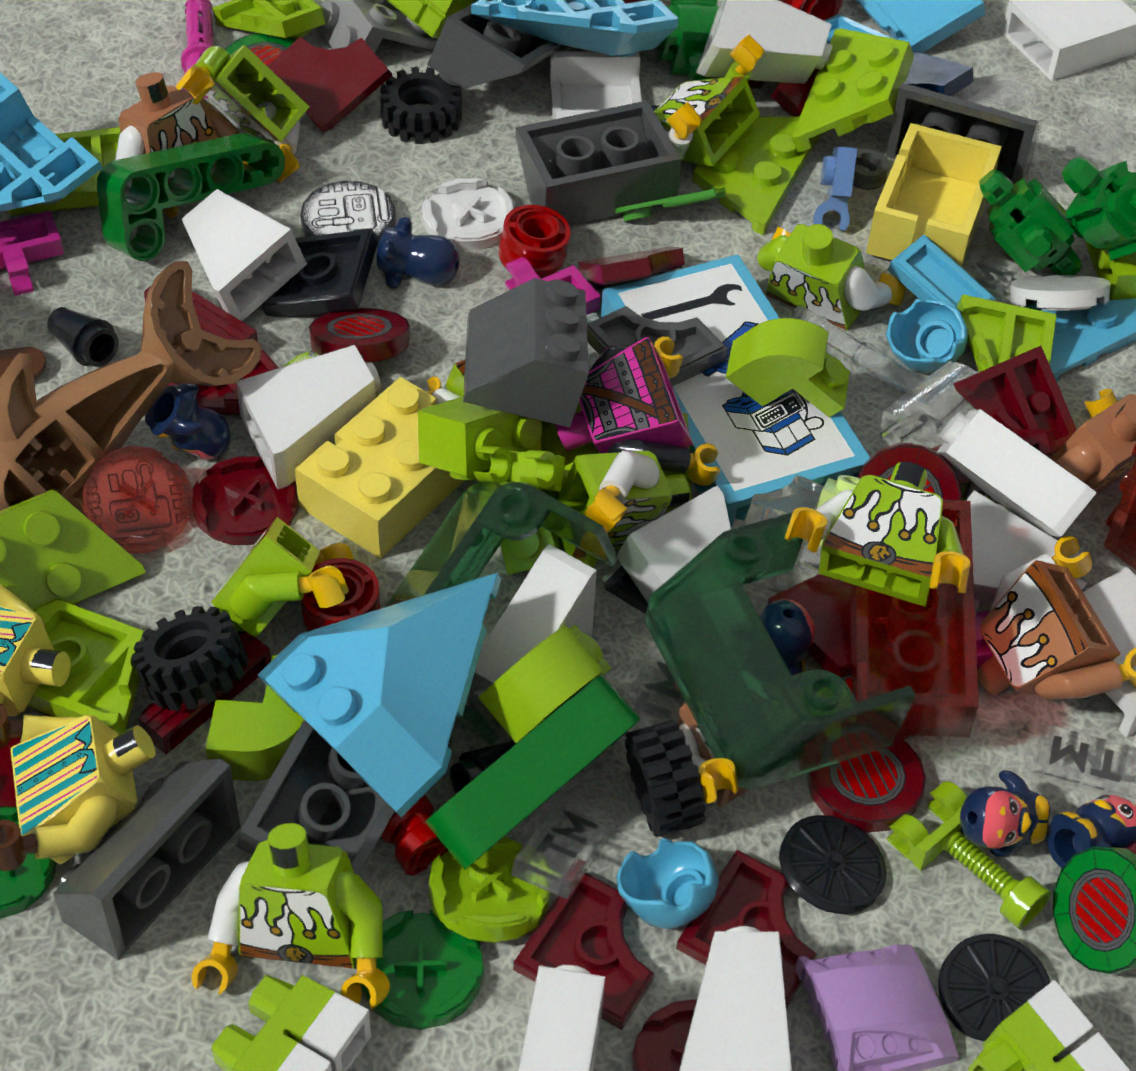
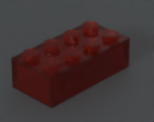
M943 500L941 516L954 523L964 555L971 562L965 594L958 593L959 588L953 584L940 583L937 589L930 588L928 601L924 607L850 584L851 707L854 713L851 717V733L970 737L979 707L970 501Z

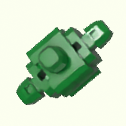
M671 0V6H665L679 18L678 27L657 46L659 60L667 61L671 65L670 75L688 76L692 81L712 78L696 72L719 8L717 0Z
M1077 157L1072 159L1063 169L1062 176L1074 193H1078L1066 210V219H1072V228L1075 230L1074 234L1079 238H1084L1086 242L1097 249L1108 250L1110 261L1135 253L1136 173L1128 171L1127 161L1099 171L1086 158Z
M995 169L981 178L979 181L981 193L990 203V207L987 209L988 220L990 221L989 231L995 237L996 242L1024 272L1032 268L1039 271L1046 266L1056 275H1075L1081 270V260L1071 247L1075 240L1072 219H1066V210L1036 178L1029 183L1022 179L1013 185V182L1008 177Z

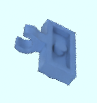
M838 146L833 149L832 156L823 158L820 185L829 186V198L816 208L813 215L814 224H822L824 213L829 210H835L840 215L839 230L845 231L850 222L848 201L852 194L857 148Z

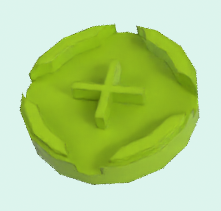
M504 837L466 870L449 851L444 853L442 857L439 854L432 862L427 896L433 913L448 929L468 939L495 943L518 939L537 928L548 911L552 879L545 862L536 853L533 859L528 853L522 851L523 844Z

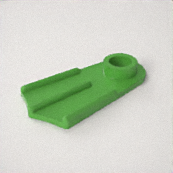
M715 188L616 208L615 214L622 212L624 222L651 217L650 207L661 205L666 208L710 201L725 197L726 190L725 188Z

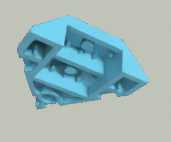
M478 0L471 5V14L550 42L619 57H630L635 55L636 52L656 48L678 27L679 18L660 0H647L628 4L623 0Z
M0 73V212L32 205L55 204L103 167L100 161L73 137L63 142L31 112L20 90Z
M494 573L301 633L258 674V677L295 713L297 712L402 817L447 771L452 753L448 747L456 716L462 717L487 631L483 625L489 600L496 599L501 577L498 573Z

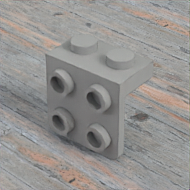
M324 0L320 4L325 24L317 28L333 49L347 47L362 38L375 53L382 38L433 50L438 40L437 38L433 39L387 0Z

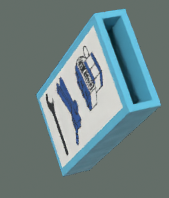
M738 254L603 289L601 317L625 306L642 317L658 322H682L697 317L728 348L725 362L673 386L681 412L688 414L689 434L693 445H690V453H694L698 446L705 443L714 445L718 451V455L713 463H703L706 466H716L721 469L715 482L707 486L698 485L694 482L693 484L700 495L718 485L724 494L732 533L790 516L797 508H817L822 488L828 478L838 480L840 475L858 477L864 463L870 459V456L841 412L828 417L793 388L765 406H761L725 378L733 340L762 322L779 318Z

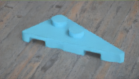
M1136 299L1109 300L1105 305L1099 304V301H1097V306H1091L1090 309L1042 310V308H1037V305L1025 306V308L1057 314L1050 367L1056 381L1059 380L1061 374L1081 364L1085 367L1095 362L1100 355L1111 354L1136 341Z

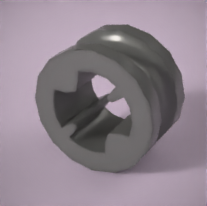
M858 149L853 186L864 190H873L883 186L886 182V173L889 168L887 157L874 149Z

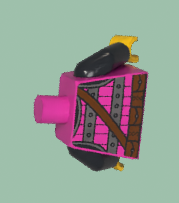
M663 336L658 338L655 345H653L649 337H646L635 344L607 347L589 369V374L579 400L582 411L574 414L570 427L555 424L560 440L567 451L592 441L600 454L618 453L625 450L631 452L650 451L656 455L662 471L681 474L687 471L688 477L692 482L702 486L714 483L721 471L719 467H709L703 464H710L715 461L718 451L714 445L709 443L701 444L694 453H690L688 446L693 445L670 381V378L675 377L679 373L683 356L680 354L672 355L675 343L669 337Z

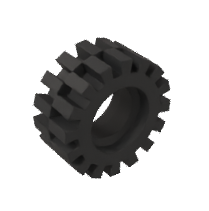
M411 67V74H407L404 69L397 71V78L391 76L386 81V84H382L380 88L382 125L384 129L388 128L389 134L393 137L400 133V141L407 143L411 137L415 138V144H423V138H429L431 143L439 142L440 134L447 139L452 136V130H458L460 121L462 122L461 87L448 84L439 74L435 75V70L431 67H427L426 73L419 72V67ZM418 103L431 104L428 107H414L410 105Z
M203 606L193 607L189 615H186L184 609L174 612L176 619L168 622L165 617L156 622L159 629L154 631L148 628L142 634L144 641L136 642L133 648L136 654L132 655V661L152 701L154 700L157 706L164 708L168 705L170 710L179 711L182 704L185 703L188 710L198 708V700L205 698L207 704L217 700L214 693L221 690L227 694L234 688L230 680L240 681L245 673L242 668L248 667L249 660L246 656L248 654L229 614L225 611L220 613L217 607L211 606L206 612Z
M672 719L627 732L624 742L628 752L626 753V759L631 768V771H629L631 781L635 784L636 796L640 800L643 814L646 815L647 824L650 831H653V835L660 837L703 824L706 818L704 815L706 810L705 803L701 798L703 796L702 785L698 783L697 776L699 773L697 766L693 765L690 746H686L685 735L682 729H679V724Z

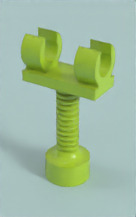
M482 446L478 449L477 453L488 454L491 459V467L489 472L474 471V475L478 481L483 483L555 491L560 495L573 462L564 467L566 457L554 455L550 451L528 450L526 452L508 451L504 447Z
M950 781L942 782L929 793L934 799L927 804L928 809L944 822L930 835L924 825L909 814H904L889 826L894 832L887 837V841L908 860H911L920 871L944 851L954 856L972 874L977 876L978 879H982V882L989 888L991 887L992 891H996V894L1003 900L1000 913L1019 930L1023 929L1042 912L1051 897V892L1035 878L1028 876L1023 880L1014 879L1012 875H1009V872L1005 871L990 856L986 855L979 847L977 848V846L971 844L963 836L964 833L960 825V811L967 796L961 788Z

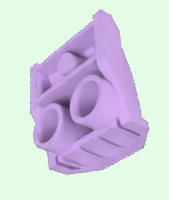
M897 944L872 951H859L816 960H810L805 956L798 957L796 972L799 980H804V989L809 991V1004L814 1015L819 1017L824 1030L823 1038L830 1045V1057L836 1071H922L958 1061L959 1055L949 1024L926 970L912 945Z

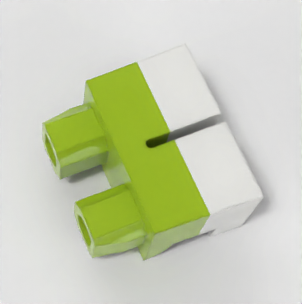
M265 975L252 992L248 1002L250 1013L265 1021V1025L255 1037L232 1023L224 1028L212 1044L211 1050L214 1062L224 1071H347L371 1038L369 1010L304 975L300 977L294 986L270 975Z
M1055 979L997 1026L982 1044L984 1049L968 1067V1071H1130V1069L1099 1032L1061 1061L1055 1063L1072 1050L1094 1027Z

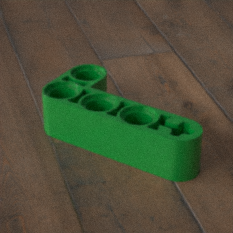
M239 133L107 163L100 170L97 177V193L102 233L105 242L110 247L139 261H149L155 258L161 252L165 242L162 209L204 200L216 189L225 194L269 185L275 182L283 173L285 168L283 151L272 142L248 133ZM216 162L215 170L211 174L212 166ZM174 171V178L168 185L170 174ZM132 179L131 188L126 195H124L125 187L127 183ZM137 227L135 238L130 242L132 231Z
M601 673L447 801L425 823L464 870H466L586 766L588 767L605 750L615 744L641 718Z

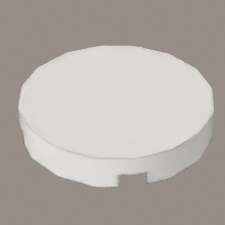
M1044 275L1019 278L1011 281L1010 302L1016 306L1025 307L1026 299L1037 300V308H1042V310L1090 309L1091 306H1097V300L1099 304L1103 305L1109 302L1110 281L1103 278L1080 275Z

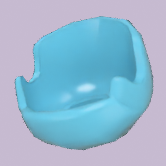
M916 299L905 311L901 313L893 312L889 319L886 337L893 354L901 363L914 372L929 374L948 368L963 355L968 344V328L960 311L946 301Z
M666 838L659 840L657 850L650 855L644 856L635 851H630L616 875L619 894L626 904L648 925L668 930L684 926L703 914L714 901L719 883L715 862L706 850L693 841H677L673 843Z

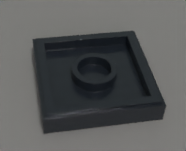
M364 229L295 238L307 265L262 304V309L266 316L281 318L359 309L379 242L374 230Z

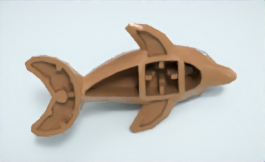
M176 261L168 265L156 276L150 287L143 312L140 353L84 374L57 387L38 400L36 398L31 354L18 353L0 377V511L49 490H55L82 514L100 511L102 516L101 509L91 510L85 507L95 508L93 505H100L99 496L91 495L94 490H97L95 476H100L99 473H102L99 468L106 469L104 466L109 467L108 465L114 461L134 428L170 382L211 387L236 383L252 372L261 358L260 343L254 339H225L201 329L192 300L193 270L187 261ZM108 475L107 481L110 494L120 493L117 475ZM121 475V482L124 492L126 494H135L138 490L136 478H134L136 490L132 493H128L125 491L123 475ZM109 477H115L118 492H111ZM140 479L141 484H139V485H140V490H141V495H142V496H143L142 486L151 485V480H149L150 483H148V484H143L142 479ZM94 482L95 489L82 490L85 483ZM97 496L98 503L82 505V498ZM130 499V500H121V501H113V502H110L109 505H108L109 513H111V511H110V505H111L112 503L127 502V501H136L137 499Z

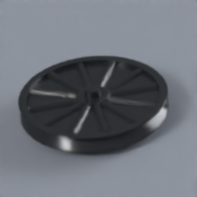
M815 815L801 819L789 829L781 843L779 861L786 881L802 899L821 910L836 914H853L863 911L874 903L885 886L887 870L880 849L863 830L841 818Z
M979 934L960 942L946 957L939 973L938 990L943 1009L955 1027L964 1035L985 1042L1002 1021L1051 982L1041 961L1026 946L1007 936Z

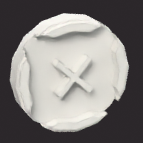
M458 178L440 184L433 189V195L429 199L425 198L422 203L423 227L429 235H440L451 239L458 250H481L500 243L505 217L515 208V202L509 193L500 186H498L497 191L494 188L488 187V181L478 178Z

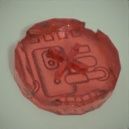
M127 446L110 451L92 468L82 489V510L85 516L128 553H148L167 546L183 532L193 511V490L185 472L176 462L172 464L168 459L162 457L163 453L151 447Z

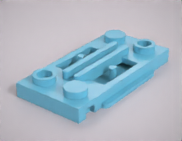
M856 0L882 30L887 31L893 39L909 42L912 50L920 53L925 52L986 15L982 0Z

